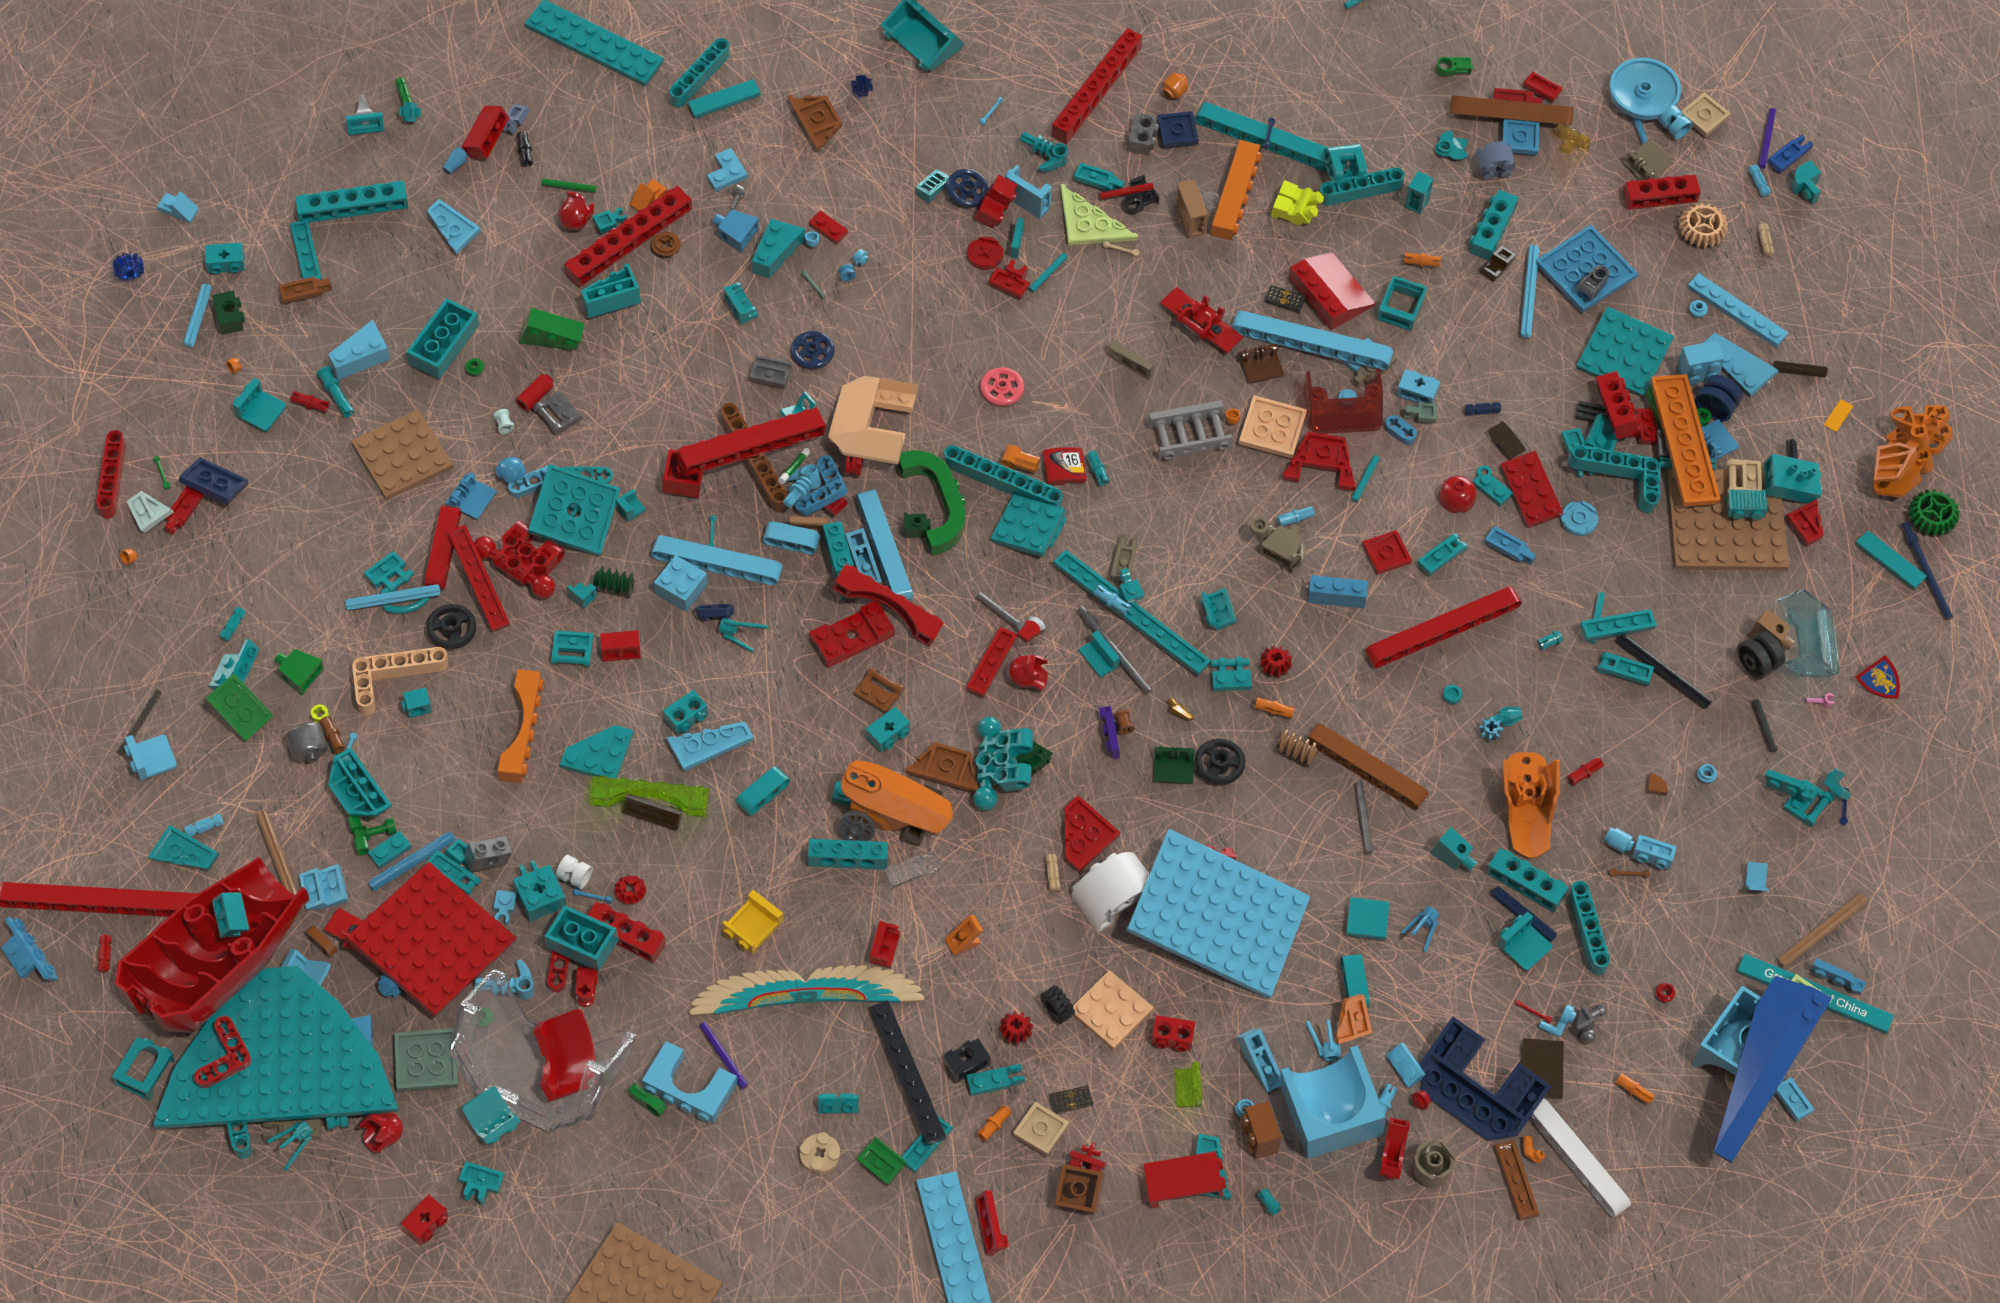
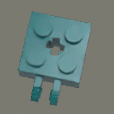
M531 860L530 867L533 871L527 873L523 864L518 866L522 876L513 879L514 888L530 922L561 910L566 905L565 895L550 864L538 868L535 860Z

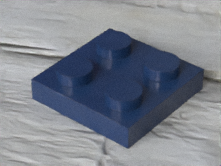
M1193 111L1157 115L1163 148L1198 144L1199 139Z

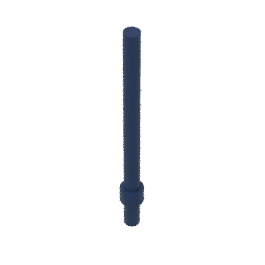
M1904 522L1902 527L1906 534V540L1912 546L1924 574L1927 575L1926 578L1945 619L1951 620L1953 615L1918 543L1919 539L1916 533H1913L1909 522Z

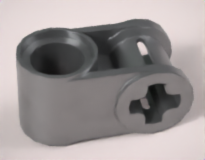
M1602 265L1596 266L1581 280L1576 290L1587 295L1589 300H1594L1606 286L1609 270Z

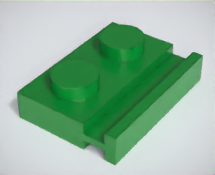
M877 1137L857 1158L860 1164L888 1186L901 1172V1169L907 1165L906 1160Z

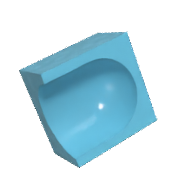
M1741 986L1700 1044L1692 1064L1698 1068L1704 1064L1716 1065L1736 1076L1754 1010L1761 997L1746 987Z
M1358 1045L1351 1047L1349 1052L1339 1061L1316 1071L1295 1073L1290 1071L1289 1067L1281 1069V1090L1307 1159L1384 1135L1385 1115Z

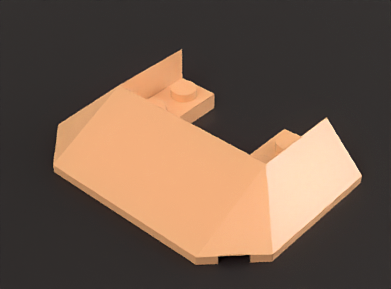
M862 376L842 385L828 439L839 447L842 455L899 464L906 433L872 428L870 424L875 407L912 413L919 385L869 376Z

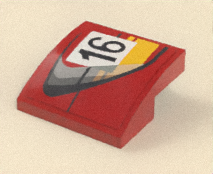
M1060 447L1042 451L1047 484L1065 485L1066 482L1083 484L1086 482L1087 477L1082 448Z

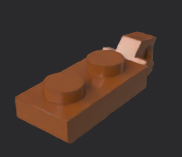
M310 277L279 285L282 302L286 304L319 296L323 292L332 290L329 278L320 280V278Z

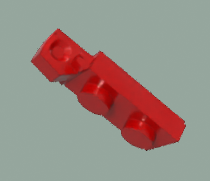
M1494 88L1493 99L1539 104L1543 102V98L1534 97V92Z
M188 486L185 487L171 507L174 513L166 519V533L173 535L178 527L182 528L203 499L204 493Z

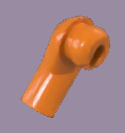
M1531 1136L1522 1137L1524 1155L1532 1162L1540 1163L1545 1158L1544 1152L1533 1148Z

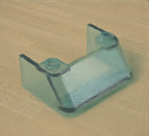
M1805 589L1777 598V601L1787 609V621L1796 627L1800 657L1786 661L1785 665L1799 676H1834L1839 674L1834 621L1830 609Z

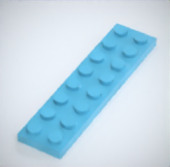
M957 1172L917 1180V1187L947 1302L991 1303Z

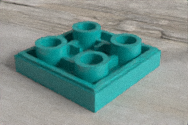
M1350 897L1346 935L1386 940L1390 902Z

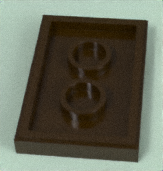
M1524 1038L1522 1065L1552 1086L1544 1098L1562 1099L1564 1041Z

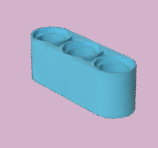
M773 521L767 524L763 537V542L769 546L809 555L816 553L820 540V534L817 531Z

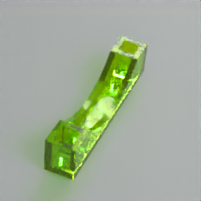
M603 775L598 777L592 776L589 795L590 806L610 808L617 803L623 802L626 794L630 793L642 798H653L668 802L679 809L681 808L687 816L707 818L710 792L709 788L704 786H686L681 783L674 785L662 781L655 783L642 779L635 781L623 777L616 779Z

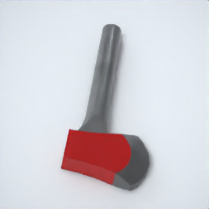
M982 592L977 595L976 598L1011 624L1017 630V636L1024 642L1028 643L1031 639L1046 631V627L1040 619L1029 616L1024 624Z

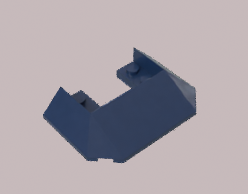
M1452 1016L1419 1063L1426 1074L1421 1079L1422 1091H1425L1432 1101L1488 1141L1518 1136L1552 1086L1540 1076L1518 1063L1498 1093L1494 1094L1464 1072L1486 1039L1472 1030L1471 1027Z

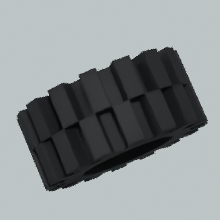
M1053 985L1043 992L1040 998L1044 1008L1047 1009V1013H1050L1051 1018L1062 1024L1075 1015V1009H1073L1070 999L1066 997L1067 995L1062 992V989Z

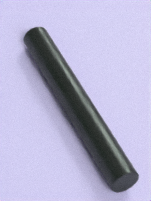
M1755 699L1752 703L1770 752H1775L1778 749L1759 699Z

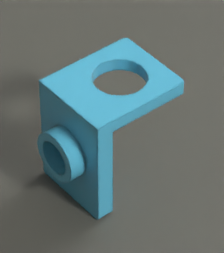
M1748 862L1745 888L1768 891L1769 888L1766 887L1767 863Z

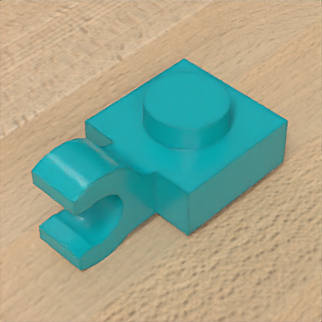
M1128 568L1120 570L1121 574L1119 576L1123 584L1120 585L1119 589L1125 602L1131 603L1144 599L1145 595L1138 579L1132 581Z

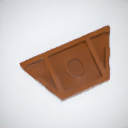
M793 95L787 96L790 106L816 151H819L842 127V121L827 96L814 97L804 95V98H793Z
M934 742L928 747L926 752L917 757V761L906 768V774L972 793H975L978 789L972 752Z

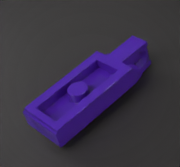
M1111 706L1100 707V720L1105 722L1103 724L1104 736L1109 737V741H1106L1107 752L1112 753L1113 759H1118L1120 751Z

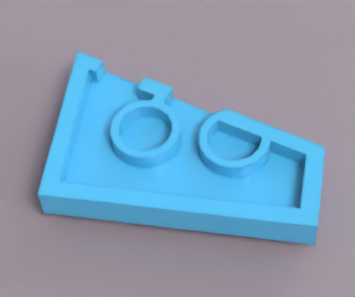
M440 199L427 210L428 216L456 255L481 232L479 226Z

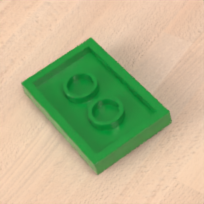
M235 673L204 699L243 742H246L274 716Z

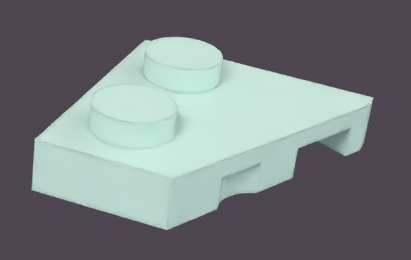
M140 491L126 501L140 530L144 533L174 513L172 509L143 491Z

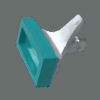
M359 95L357 112L354 115L346 116L348 135L385 131L382 112L375 113L371 111L366 102L365 95Z

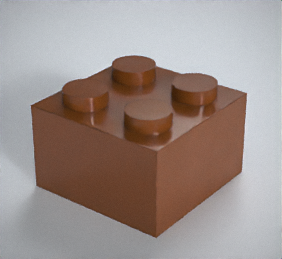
M1269 1101L1246 1107L1245 1113L1242 1115L1243 1123H1241V1130L1243 1135H1247L1249 1140L1247 1141L1249 1152L1253 1153L1255 1159L1277 1154L1282 1137Z
M1063 1164L1055 1205L1097 1213L1105 1172Z

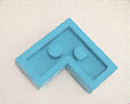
M731 148L715 154V159L721 169L707 174V179L715 192L748 178L747 172Z

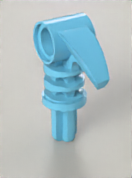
M809 464L803 468L796 469L787 481H797L789 487V495L783 500V504L791 508L796 501H803L811 489H816L822 484L816 465Z
M521 959L517 960L520 977L518 978L511 977L510 980H507V977H504L503 980H500V975H496L495 979L477 978L475 981V989L494 991V995H498L500 992L506 995L507 992H510V995L513 996L514 993H517L520 999L528 1000L535 993L530 970ZM522 986H529L526 990L521 989Z

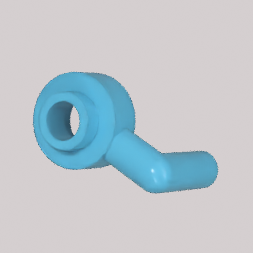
M1567 1004L1557 1027L1541 1021L1538 1028L1560 1037L1567 1023L1572 1024L1576 1012L1573 1011L1575 1007Z

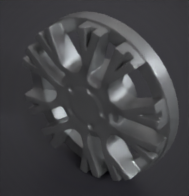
M853 810L848 813L846 812L840 819L839 832L845 840L870 841L875 834V821L864 811ZM842 825H847L849 828L843 829ZM865 830L871 831V835L865 832ZM852 836H858V840L852 839Z

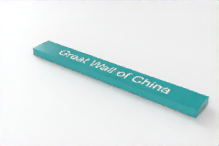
M1745 953L1737 970V973L1768 986L1774 976L1792 980L1796 975ZM1803 978L1832 998L1826 1010L1887 1034L1894 1017L1893 1014Z

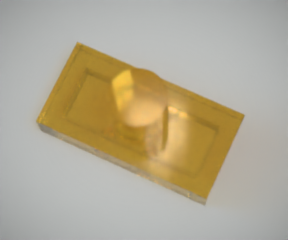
M1561 123L1557 126L1556 136L1565 140L1560 148L1564 153L1570 154L1575 145L1588 151L1591 146V138Z

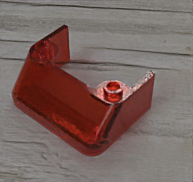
M1376 368L1373 384L1365 388V397L1328 399V393L1324 388L1312 387L1310 371L1306 372L1303 388L1308 426L1311 432L1320 434L1378 431L1382 427L1383 387L1380 368Z

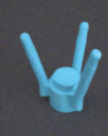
M1326 1020L1329 1042H1325L1323 1044L1324 1047H1321L1310 1022L1306 1021L1308 1030L1319 1051V1057H1324L1325 1061L1339 1059L1341 1055L1340 1044H1335L1333 1041L1330 1020Z

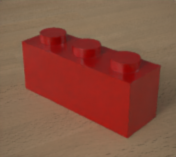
M484 106L462 145L470 159H488L509 120L502 106Z

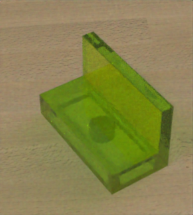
M1192 1062L1189 1069H1174L1177 1108L1201 1107L1200 1062Z

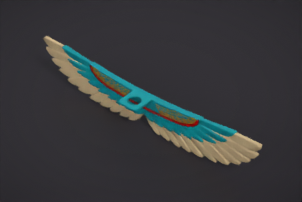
M841 965L833 970L832 967L825 968L824 970L819 968L809 976L806 982L799 974L792 970H788V972L777 970V973L766 970V973L762 971L742 973L743 977L729 976V980L716 981L717 985L706 987L707 991L698 994V999L691 1003L694 1008L690 1010V1015H717L745 1009L794 1003L884 1002L887 1000L889 1003L924 1001V996L919 994L922 989L919 986L913 985V980L904 979L905 975L894 974V970H882L881 967L867 969V965L857 966L856 968L855 965H850L844 968Z

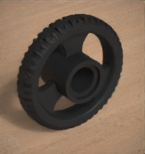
M446 604L435 609L430 614L426 624L430 640L438 647L449 650L468 644L473 639L477 628L473 613L468 608L459 604ZM448 612H457V613H458L457 615H456V614H447V615H445V616L442 618V620H440V619L438 618V617L441 616L442 614H445V613H448ZM469 621V631L464 637H461V623ZM442 629L444 637L450 640L440 639L436 636L434 630Z
M1224 738L1211 739L1202 744L1198 749L1195 757V766L1199 775L1204 780H1207V782L1216 785H1227L1236 781L1242 775L1245 768V755L1242 749L1233 741ZM1217 747H1226L1232 750L1236 755L1231 757L1230 753L1227 750L1221 748L1217 749ZM1204 753L1211 756L1210 770L1208 771L1204 769L1202 764ZM1217 760H1222L1224 763H1218ZM1229 766H1235L1237 768L1236 771L1231 775L1225 777L1219 776L1225 774L1229 770Z

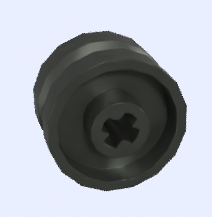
M1760 630L1753 634L1750 639L1744 640L1737 646V655L1741 664L1756 679L1761 680L1785 663V654L1782 647L1774 636L1767 631Z

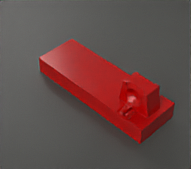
M985 1190L975 1198L986 1255L994 1256L1000 1250L1008 1248L1009 1244L1007 1235H1003L1000 1232L992 1190Z

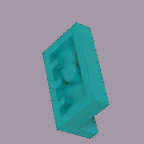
M1602 414L1596 415L1584 445L1614 451L1618 439L1615 436L1610 421Z

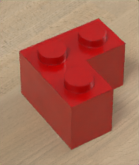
M998 174L986 191L974 219L992 229L996 223L1000 224L1005 216L1002 214L1003 210L1008 209L1010 203L1013 202L1017 195V192H1015L1017 184Z

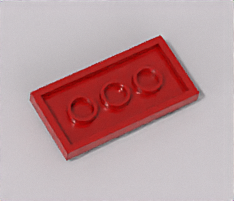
M1536 450L1501 463L1503 473L1528 528L1564 515Z

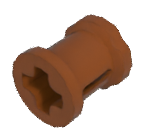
M1120 710L1114 714V720L1118 723V733L1120 735H1127L1135 730L1130 720L1129 710Z

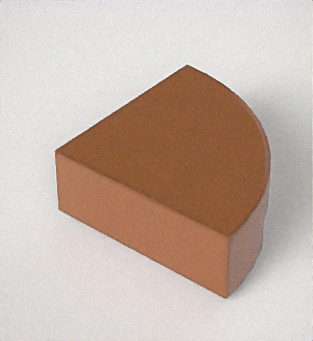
M1650 773L1647 793L1667 796L1668 788L1665 781L1660 776Z

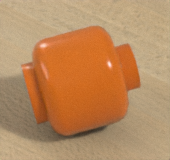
M1182 73L1170 74L1162 83L1163 93L1169 99H1179L1188 90V79Z

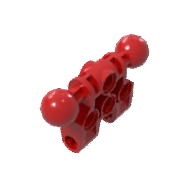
M517 521L502 536L503 548L500 551L496 549L494 540L488 536H480L475 539L474 545L482 560L492 559L493 565L506 573L509 579L517 580L522 585L530 584L533 594L538 598L545 599L553 595L556 585L548 575L565 556L566 551L551 540H547L541 547L535 549L530 544L535 535L527 533L529 526L522 521Z

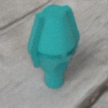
M1507 706L1500 709L1499 713L1493 716V719L1496 721L1500 720L1503 726H1511L1523 719L1520 707Z

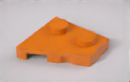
M1363 994L1343 999L1335 1036V1043L1337 1044L1372 1033Z

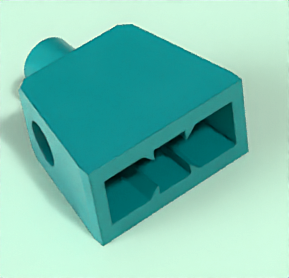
M1451 826L1430 852V854L1454 870H1457L1462 864L1471 871L1477 864V861L1469 856L1473 846Z

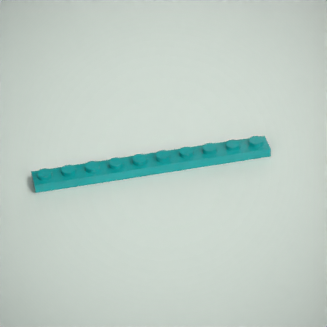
M1065 549L1053 561V565L1091 595L1101 585L1111 593L1118 594V597L1125 601L1120 590ZM1094 596V597L1097 598L1100 602H1102L1104 605L1107 606V603H1105L1104 601H1102V600L1099 599L1098 597ZM1128 603L1131 605V609L1125 616L1115 608L1108 607L1195 675L1199 676L1210 665L1211 660L1137 603Z

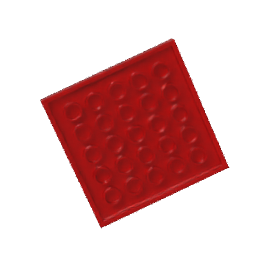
M427 862L346 937V941L435 1018L516 941L517 937L433 864Z

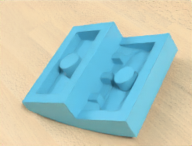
M339 864L323 870L315 868L299 874L301 887H304L309 895V902L306 904L307 910L323 909L349 901L342 868Z

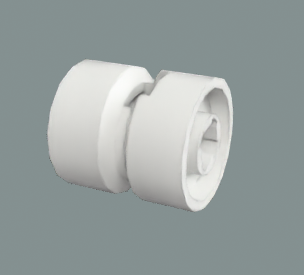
M567 854L558 866L556 877L565 882L570 881L571 885L583 889L591 877L593 867L584 862L578 863V859Z

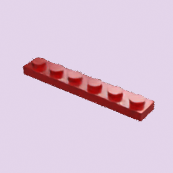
M466 525L449 530L448 536L491 631L494 632L510 626V622Z

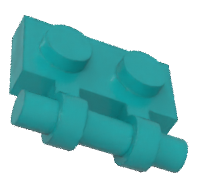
M392 551L366 570L364 576L376 589L382 584L385 586V588L380 590V593L396 591V588L401 584L409 582L410 578L414 576V572L411 569L404 572L402 569L406 567V563ZM394 575L398 576L393 582L389 581Z
M1219 657L1216 660H1211V667H1219V671H1212L1213 692L1252 690L1250 669L1243 670L1242 666H1250V659L1242 657L1225 659L1224 657ZM1236 666V670H1225V667Z

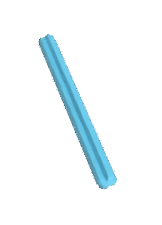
M1530 245L1528 248L1520 332L1522 338H1530L1532 332L1538 268L1536 259L1539 257L1537 245Z

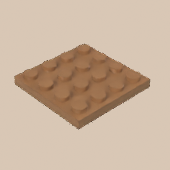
M419 409L351 440L354 449L386 500L453 469L452 462Z

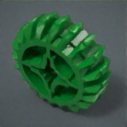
M1934 488L1932 492L1928 489L1924 493L1920 491L1918 496L1915 495L1909 505L1908 515L1910 516V522H1914V527H1919V532L1925 531L1926 536L1932 533L1933 537H1935L1938 533L1942 537L1944 533L1948 534L1951 530L1955 529L1960 515V510H1958L1959 504H1955V498H1949V493L1944 495L1943 490L1936 492ZM1923 505L1927 506L1924 510L1920 509ZM1947 515L1948 519L1942 521V518Z

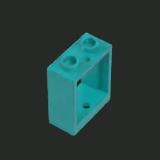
M1393 276L1379 308L1377 320L1412 331L1426 298L1428 287L1420 283L1410 282L1402 277ZM1394 291L1418 299L1413 314L1388 306Z

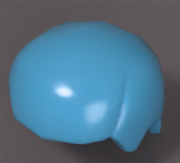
M516 457L502 459L495 469L499 480L502 477L506 482L516 481L526 474L522 461Z

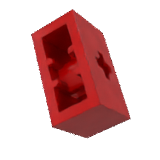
M428 1194L400 1223L401 1229L421 1246L433 1237V1232L438 1227L441 1228L448 1220V1212L443 1205Z

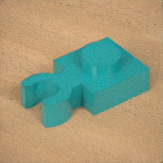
M622 207L617 208L614 213L607 210L593 216V221L600 234L617 228V222L623 223L627 219V215L619 216L623 214Z
M458 838L446 849L445 855L459 865L464 863L466 869L470 871L464 857L467 845Z

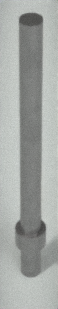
M1084 606L1079 607L1078 612L1086 620V625L1093 629L1094 632L1097 630L1119 656L1121 665L1146 695L1149 694L1152 689L1099 626V621L1095 616H1091Z

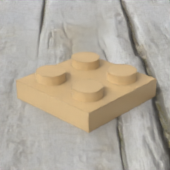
M1705 92L1681 111L1683 116H1686L1692 122V127L1705 137L1730 118L1731 114Z
M1034 1102L1014 1131L1013 1136L1048 1157L1068 1128L1069 1122L1039 1103Z

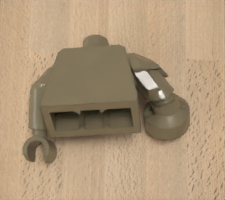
M1261 516L1251 520L1250 531L1252 534L1265 540L1261 544L1260 555L1290 571L1294 563L1298 564L1300 568L1302 567L1306 559L1305 546L1302 544L1303 537L1298 535L1301 528L1297 524H1292L1287 529L1283 526L1277 527L1269 524L1268 520Z

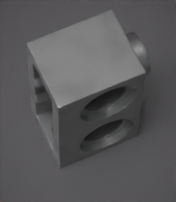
M1135 113L1128 152L1149 156L1150 149H1154L1156 138H1153L1154 134L1157 135L1159 124H1156L1157 116Z

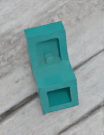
M1811 160L1797 168L1792 181V190L1795 195L1801 192L1806 200L1814 204L1818 202L1821 193L1815 185L1819 182L1821 171Z

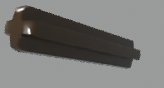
M1777 360L1773 362V367L1778 369L1779 372L1826 377L1828 373L1826 366Z

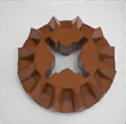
M661 232L652 239V250L656 252L657 256L662 255L664 258L666 256L673 257L675 253H678L681 241L672 232ZM667 243H669L670 247L666 246L665 248H663V244L666 245Z

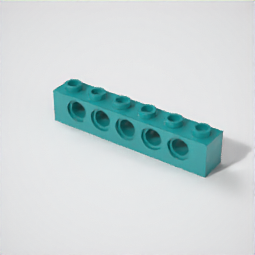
M404 180L295 196L299 221L308 220V223L409 209Z

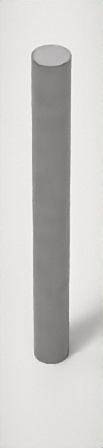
M1356 782L1355 787L1365 854L1369 855L1373 853L1363 782Z

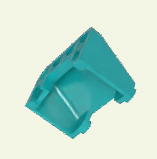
M902 0L880 25L884 29L882 33L889 39L893 37L920 61L918 65L926 72L928 69L933 71L965 45L952 31L946 28L916 0Z

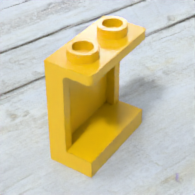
M752 890L748 894V901L728 922L725 920L722 922V932L728 939L735 940L742 950L753 954L783 922V912Z

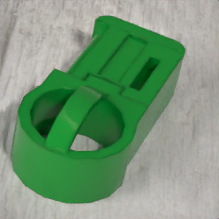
M1441 57L1436 63L1435 70L1441 76L1454 75V73H1469L1471 75L1473 65H1471L1472 60L1470 57ZM1439 64H1447L1449 68L1443 69Z
M633 1083L627 1090L628 1096L656 1117H660L666 1111L665 1103L661 1099L647 1093L637 1086L636 1083Z

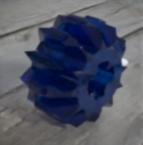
M122 253L121 256L117 255L116 259L113 260V272L119 280L125 279L127 282L132 279L134 281L135 278H141V274L144 273V261L142 257L138 256V253Z

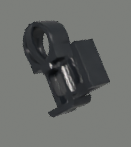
M1145 175L1130 180L1129 186L1147 184ZM1155 189L1129 195L1123 200V210L1129 215H1135L1143 211L1144 206L1154 202L1159 204L1160 197ZM1133 202L1138 204L1136 208L1127 207Z

